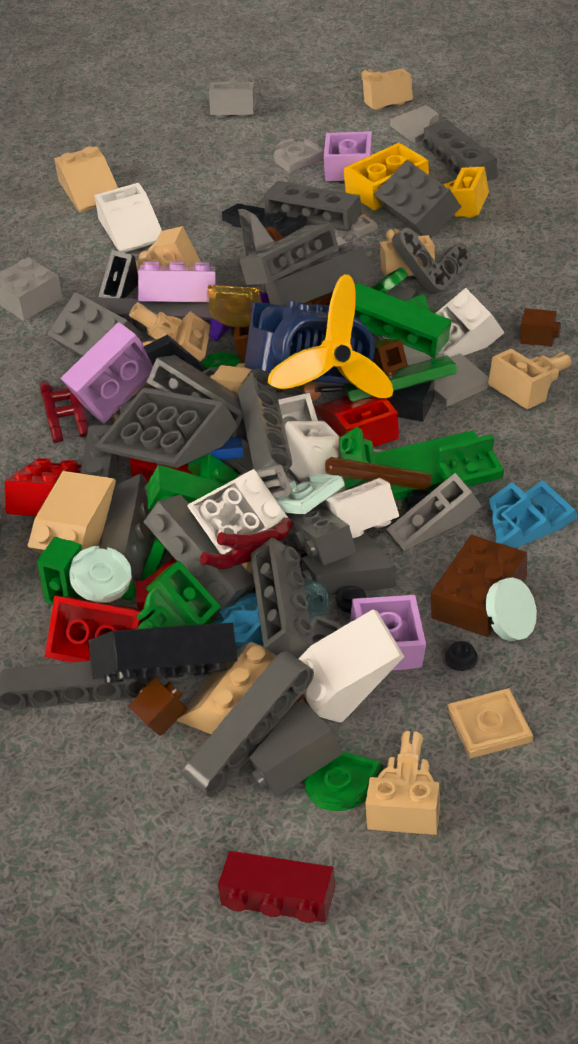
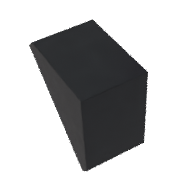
M111 250L98 297L126 298L138 286L135 256Z
M434 380L393 391V395L387 398V400L398 412L399 418L424 421L435 398Z

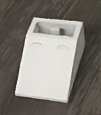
M139 183L94 195L98 219L119 252H129L153 245L157 241L162 230L147 194Z
M467 288L435 313L452 320L449 340L442 348L445 353L444 356L452 357L459 353L464 356L487 348L504 334V331L493 315Z
M287 421L284 427L292 458L290 469L296 475V479L303 483L309 481L308 476L330 475L325 472V462L330 457L341 458L340 437L325 421ZM345 486L340 488L331 496L347 491L345 490Z
M255 469L188 505V508L220 554L232 553L234 550L229 546L217 543V536L220 532L240 535L252 534L272 529L278 526L282 519L288 518Z
M381 478L328 497L322 504L324 508L350 526L352 538L364 534L363 530L368 528L385 527L391 523L392 519L399 517L390 483Z

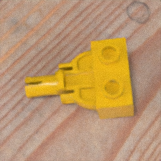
M485 166L461 168L456 180L443 185L451 190L461 205V208L455 213V217L464 216L472 218L479 215L489 193Z

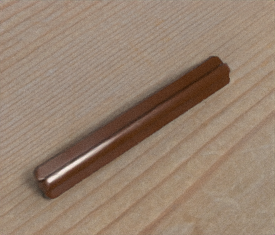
M330 457L325 462V472L330 475L366 481L381 478L391 485L426 490L432 483L431 475L425 472Z

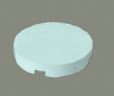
M91 546L81 550L73 558L69 572L70 583L76 593L86 600L97 603L111 602L121 598L128 590L131 581V565L125 556L115 549L107 547L106 550L99 549V546Z
M513 577L499 580L490 587L486 598V611L488 617L492 616L494 624L491 626L502 639L510 642L527 638L534 630L537 613L534 597L529 588L521 580Z

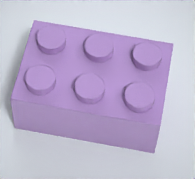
M145 261L144 265H140L138 270V301L215 302V266H210V262H195V266H185V262L172 261L169 266H160L159 261Z
M118 322L60 379L87 411L105 424L112 417V414L120 409L119 405L126 403L147 382L153 366L140 339L136 334Z

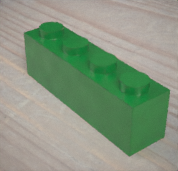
M360 283L355 284L356 306L354 316H357L371 333L389 339H400L403 345L425 353L432 358H435L448 342L452 320Z
M158 465L146 485L148 509L152 510L158 501L177 495H182L190 504L225 484Z

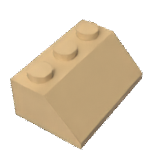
M253 642L237 648L238 661L226 664V670L212 672L213 674L201 686L186 706L188 709L177 721L212 734L277 655L266 650L264 646Z

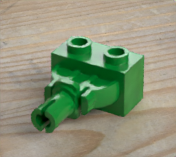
M54 537L37 559L45 603L53 605L54 596H72L85 599L76 593L70 583L69 575L73 558L82 550L81 544ZM130 581L128 590L122 595L121 599L127 601L133 599L136 592L135 582Z
M178 560L166 568L146 587L149 593L145 599L144 609L137 615V618L140 621L149 613L150 615L140 623L137 629L203 625L221 606L181 561Z

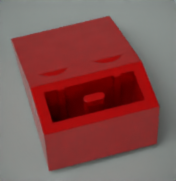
M347 395L314 406L320 418L339 437L357 427L362 429L363 439L372 441L373 447L399 439L398 412L387 398L372 396L352 402Z
M48 458L34 459V462L25 465L22 470L16 471L14 475L5 480L6 514L37 516L62 471L80 473L82 465L77 464L76 460H63L61 463H51V459Z

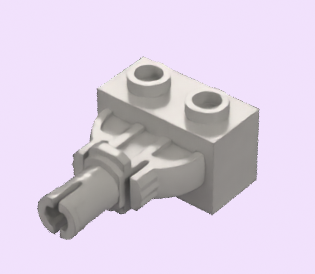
M234 76L228 82H211L209 87L210 115H216L219 118H224L228 115H238L239 117L254 115V82H243V79L237 76V80H235Z

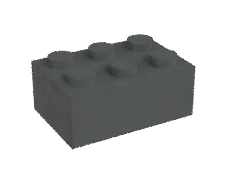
M408 160L374 193V196L388 213L418 235H429L430 239L461 208V205L450 189Z
M74 292L47 335L63 348L82 358L118 322L136 334L138 338L143 333L121 316Z

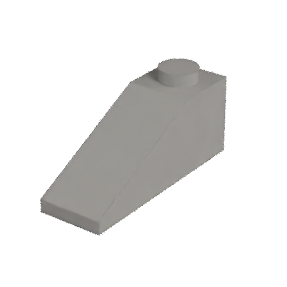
M454 473L386 530L405 551L462 523L482 506L471 490Z

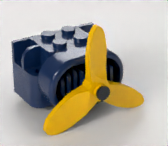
M344 274L337 281L330 306L322 304L309 305L297 301H288V306L253 302L244 367L251 370L259 368L269 373V385L279 389H288L310 381L334 384L352 383L360 390L378 398H389L393 395L391 381L373 362L375 354L373 336L361 320L354 316L356 291L353 278L350 275Z

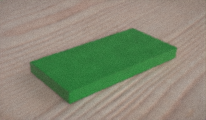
M448 355L408 365L396 370V374L387 377L391 381L394 391L456 374L457 367L456 363ZM352 383L344 384L345 392L352 402L372 397V395L360 390Z
M472 430L374 453L375 464L429 473L432 483L427 490L433 491L444 482L436 467L438 449L447 444L476 438L477 435ZM390 484L394 500L406 498L409 491L416 490V488Z

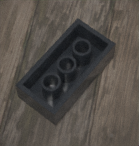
M233 622L116 630L88 640L92 678H104L105 684L124 682V679L135 678V681H146L158 676L172 679L192 673L194 676L213 674L212 672L226 670V664L238 661Z

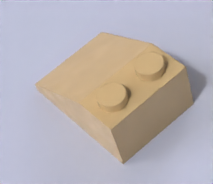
M97 146L86 147L81 151L65 153L60 157L54 158L58 181L79 213L97 208L94 195L118 189L106 159Z
M62 471L34 520L28 548L42 554L54 537L79 543L82 545V550L91 546H100L116 480L114 478Z

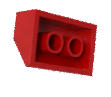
M54 596L44 657L72 663L91 661L88 640L111 631L137 629L150 613L139 621L137 615L142 609L104 602L97 603L72 596Z

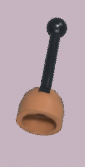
M314 381L301 385L302 394L310 393L312 401L317 400L323 392L345 391L344 386L321 387L318 382Z

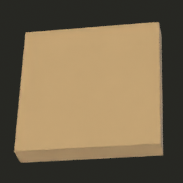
M510 688L447 704L448 713L469 758L533 742V734Z

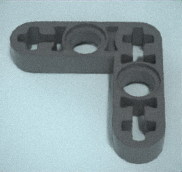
M405 228L392 237L395 250L424 289L430 294H436L446 289L471 260L470 250L463 243L450 247L435 261L412 230ZM417 256L421 258L423 267L419 265ZM444 263L449 267L450 274L446 272Z

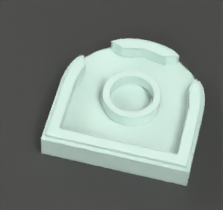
M310 475L308 476L309 481L296 485L295 481L289 483L292 493L276 498V501L285 513L306 514L345 486L342 476Z

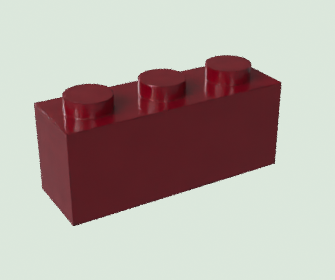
M229 851L218 883L221 906H226L237 912L251 910L262 912L269 917L282 915L297 918L305 923H313L315 921L326 923L335 891L334 867Z

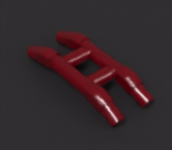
M46 380L41 381L39 387L53 443L63 442L59 418L71 415L75 416L79 436L81 438L86 437L89 427L81 402L68 387L64 390L52 392L49 382ZM71 400V405L58 408L55 406V402Z
M284 518L278 526L252 534L240 535L220 532L217 536V543L229 546L234 550L231 554L203 552L200 556V562L203 565L214 566V568L222 570L251 562L250 554L273 537L278 541L285 539L293 526V522L289 518Z

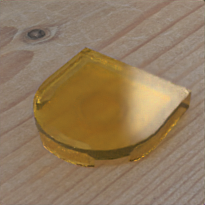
M208 285L207 287L208 309L215 320L232 327L250 325L253 302H261L259 288Z

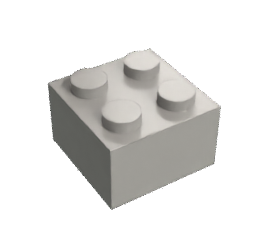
M29 257L20 260L17 264L6 270L0 271V306L23 321L63 299L58 275Z

